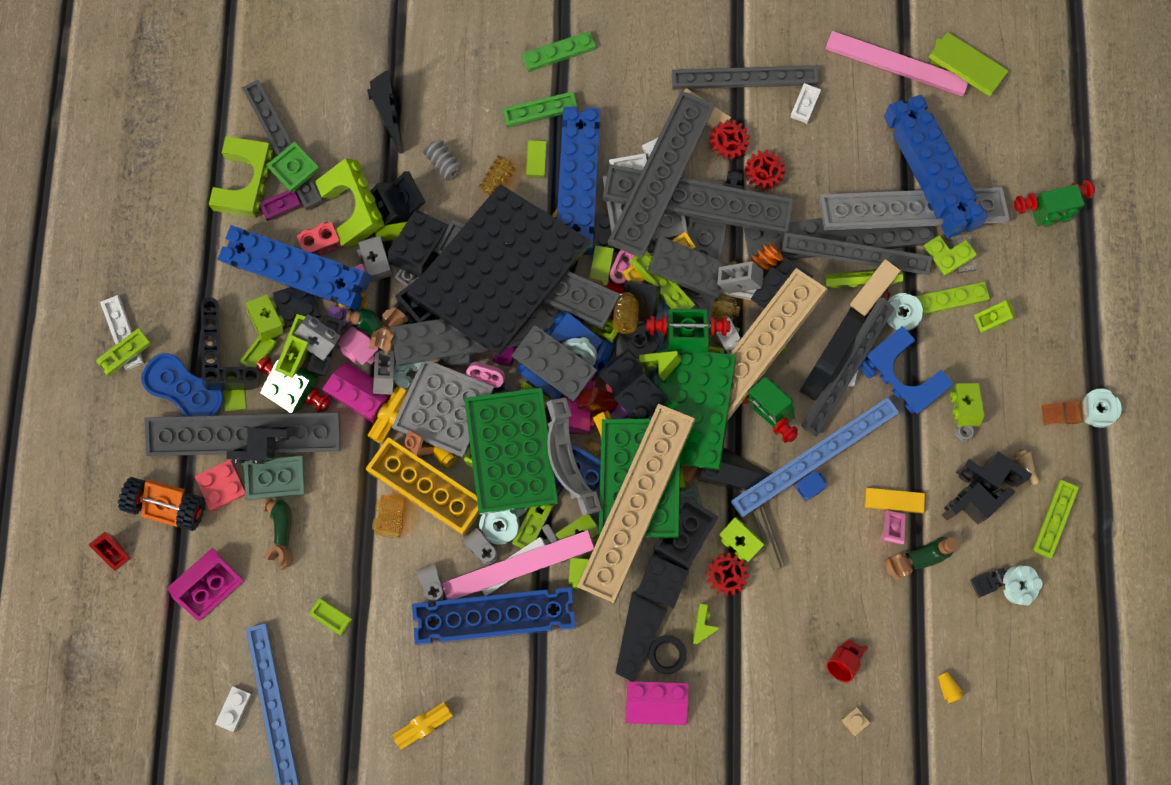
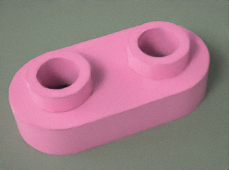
M623 250L619 251L609 274L611 282L616 285L625 283L626 279L622 272L632 266L629 261L624 262L622 258L627 257L630 261L635 257V255ZM621 274L622 278L618 279L615 275Z
M480 362L471 363L466 372L467 376L489 384L494 388L500 387L505 380V373L500 368Z

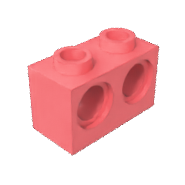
M323 222L314 229H306L299 235H296L302 250L319 256L342 247L332 222ZM326 234H332L330 238L324 239ZM308 241H314L313 245L306 246Z

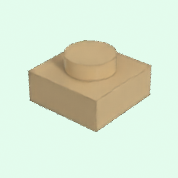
M857 707L841 719V722L853 736H856L870 724Z

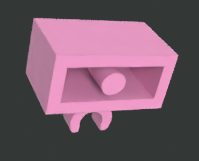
M353 326L336 342L341 347L339 351L353 363L357 361L363 365L365 362H368L371 365L375 361L373 354L378 348L374 346V349H370L371 340Z

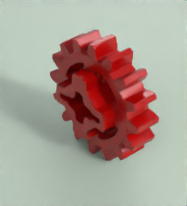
M727 119L724 125L720 121L718 127L714 126L712 130L714 133L710 134L712 140H710L709 144L714 145L712 151H718L717 157L721 154L724 155V160H726L727 156H730L731 160L735 158V155L737 158H740L741 153H745L747 150L745 147H748L750 144L747 141L750 135H745L747 128L741 129L742 123L735 125L736 120H733L731 124Z
M759 150L757 156L752 154L751 159L747 160L746 164L748 166H745V171L747 172L745 177L751 178L749 184L755 183L756 189L762 186V190H765L766 186H768L771 190L773 184L778 186L779 181H782L784 178L783 174H785L786 169L783 167L785 163L779 162L781 156L775 157L774 151L768 154V150H765V153L762 154ZM758 162V166H755L753 169L754 164ZM777 171V175L772 178L773 174Z
M721 553L719 560L715 557L712 559L714 565L708 564L711 571H706V575L710 576L706 581L708 583L712 582L711 590L715 587L717 588L716 594L723 591L725 597L728 595V592H731L732 596H734L736 589L739 592L742 591L740 585H747L744 579L749 578V575L744 572L748 570V567L742 566L744 560L737 561L738 555L731 558V554L728 553L724 558ZM722 562H729V564L724 567L718 565ZM736 566L738 567V569H739V571H740V576L736 574V571H735V567H736ZM731 567L730 576L732 578L729 577L723 582L725 574L722 572H726ZM714 573L719 577V584L715 580ZM731 582L737 584L730 588L725 587L728 583Z

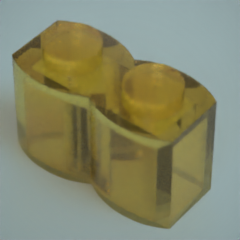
M381 495V499L377 500L376 511H378V517L373 520L372 530L375 531L377 536L400 539L406 508L405 498Z

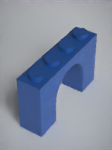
M565 311L558 313L553 320L554 324L551 328H547L544 331L558 342L585 337L595 349L603 341ZM521 363L518 365L517 373L535 387L542 388V392L552 400L560 398L561 392Z
M901 326L866 355L869 358L867 363L872 369L877 368L882 373L879 377L886 385L890 383L894 387L892 392L898 399L902 397L907 402L904 406L911 414L915 412L918 415L954 384L942 370H939L929 380L919 386H907L899 382L894 374L895 360L915 342V339Z

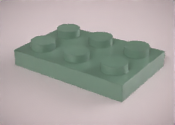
M303 456L269 459V462H264V464H253L252 460L245 461L246 500L305 495Z

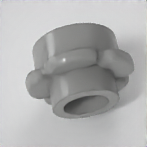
M957 426L955 436L961 442H967V440H971L974 437V430L972 426Z

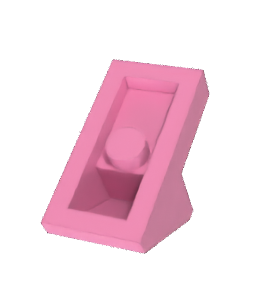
M886 510L884 529L880 540L894 544H904L906 514Z

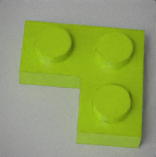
M940 235L923 245L928 255L933 256V262L944 277L977 257V254L967 240L951 250Z

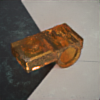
M1082 401L1042 405L1044 425L1079 424L1084 422Z

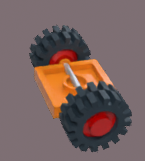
M129 477L124 482V487L121 488L122 492L119 494L120 499L118 500L120 511L134 515L139 514V511H141V517L190 531H195L198 528L201 517L204 514L203 511L205 510L206 502L204 497L191 493L186 495L185 489L150 479L145 481Z

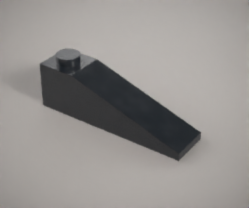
M387 70L370 81L371 89H367L369 100H373L374 106L400 154L403 153L395 92L390 72Z
M723 448L721 469L701 468L698 481L747 491L771 474L732 451Z

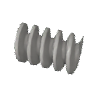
M443 140L431 142L423 149V154L426 155L428 160H431V164L435 166L437 171H440V175L446 181L453 179L458 174L462 163L456 162V156L451 157L452 151L446 152L448 146H443Z

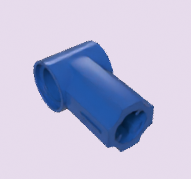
M603 340L596 349L597 358L593 367L597 369V372L593 377H600L599 372L609 364L615 349L613 343Z

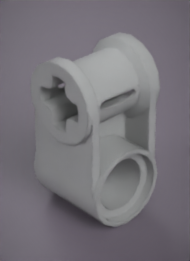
M477 528L462 540L465 546L485 565H492L497 561L498 555L496 550ZM486 551L490 553L491 558L485 557L484 553Z
M434 563L416 570L424 593L429 601L435 604L436 601H443L445 592L436 564ZM434 589L438 591L437 597L435 598L433 597V595H431L433 594Z

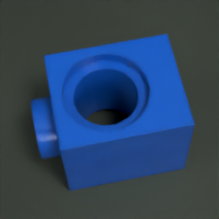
M815 470L796 483L794 487L803 500L807 502L827 487L825 484L827 481L821 473L818 474Z

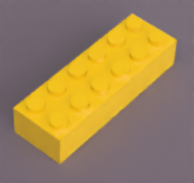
M389 437L366 467L369 474L463 537H465L479 516L477 496Z

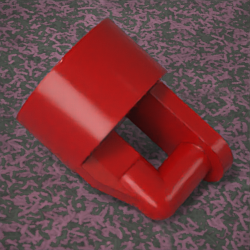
M846 640L845 643L836 648L827 661L826 668L828 672L841 682H851L861 668L860 661L868 647L866 645L861 647L852 640Z

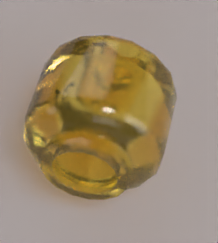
M720 296L717 300H714L712 315H714L716 320L730 317L731 321H733L734 317L739 316L740 306H737L736 299Z

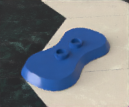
M169 353L158 354L148 362L143 370L141 380L146 391L154 396L170 400L180 409L184 416L216 415L223 403L222 391L207 390L203 386L202 378L191 374L175 355Z

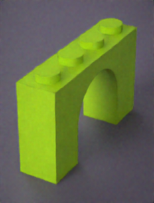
M226 136L222 149L224 158L229 161L249 164L254 169L252 181L240 190L213 187L209 206L216 212L257 218L258 212L261 211V197L266 191L265 181L270 175V170L266 165L273 160L274 150L266 142Z
M345 158L315 181L323 198L335 199L348 188L354 194L355 209L352 216L335 229L341 246L355 247L359 244L358 242L365 240L384 226L382 215L377 208L375 198L369 189L368 181L364 177L358 160Z

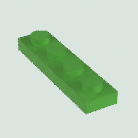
M590 31L522 53V58L527 71L531 72L596 50V45Z
M572 91L502 108L508 128L562 115L564 106L577 107Z

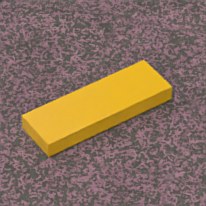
M874 488L865 489L864 508L924 513L925 493Z

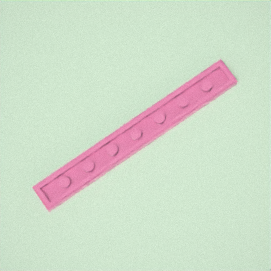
M834 31L831 32L825 48L826 50L962 97L968 85V82L950 71Z
M587 530L443 582L442 586L447 600L459 599L594 550L595 546L590 531Z

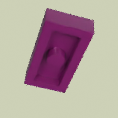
M287 190L261 202L260 207L266 220L270 221L301 207L295 191L291 193Z

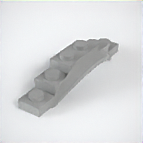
M566 398L550 400L547 402L552 422L548 423L547 444L552 469L560 483L570 492L571 499L577 498L582 516L602 511L596 491L592 492L588 487L574 459L569 435V417L572 415Z

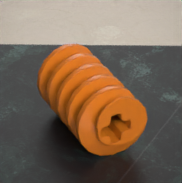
M769 241L770 246L763 245L764 252L759 249L757 250L758 257L752 254L753 262L764 271L763 276L766 275V270L770 271L771 265H777V260H783L781 251L771 241Z

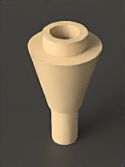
M1023 449L1016 452V457L1013 460L1032 474L1029 478L1032 485L1039 483L1040 481L1034 471L1035 467L1031 451Z

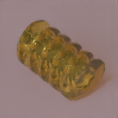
M497 155L498 159L494 160V165L490 166V171L486 173V177L482 179L483 184L478 186L488 196L502 182L508 183L505 177H512L509 170L516 171L510 161Z
M621 293L615 305L612 325L616 331L622 334H631L637 329L639 302L633 294Z

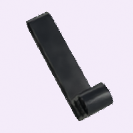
M212 297L203 299L201 302L203 386L207 390H252L257 388L260 380V373L257 368L220 367L219 304ZM212 307L214 310L208 311L205 308ZM212 324V325H214L215 327H213V328H208V327H206V325ZM209 341H211V342H214L215 344L212 345V346H209V345H207L206 343L209 342ZM214 359L216 362L208 363L207 360ZM212 376L215 377L216 380L208 381L207 378ZM229 376H233L236 379L234 381H229L226 378ZM253 376L256 379L250 381L246 379V377Z
M852 307L849 309L799 392L814 401L818 399L867 316H863Z

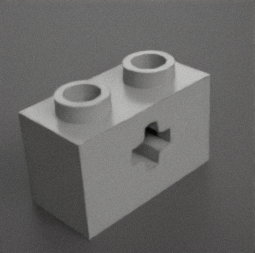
M380 236L358 242L360 249H357L360 260H364L366 272L372 276L371 282L393 276Z
M753 261L719 267L717 285L728 294L762 288L764 271Z
M309 314L293 335L309 342L307 350L323 361L340 338V335L333 329L328 328L317 318Z
M377 350L375 352L373 394L393 395L394 351L387 355L384 350Z

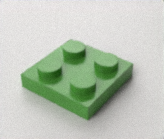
M295 141L266 165L291 193L320 170Z

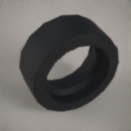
M664 635L658 637L652 643L648 658L656 671L662 674H672L683 667L687 651L680 639ZM664 643L675 645L679 651L677 663L670 667L661 665L656 659V650Z

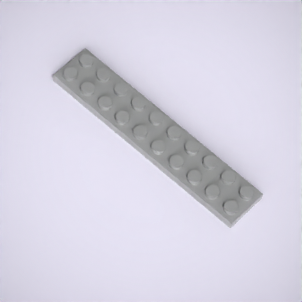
M973 188L978 197L975 202L976 205L981 204L988 216L984 224L1008 223L1010 218L1003 188ZM922 190L820 194L819 196L824 230L941 226L944 221L942 218H936Z

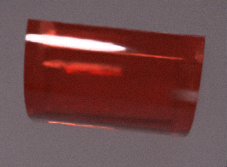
M600 388L584 389L579 395L578 409L595 415L606 411L611 414L619 403L614 399L612 392Z

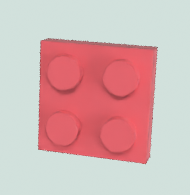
M230 459L195 476L211 512L245 496V488Z

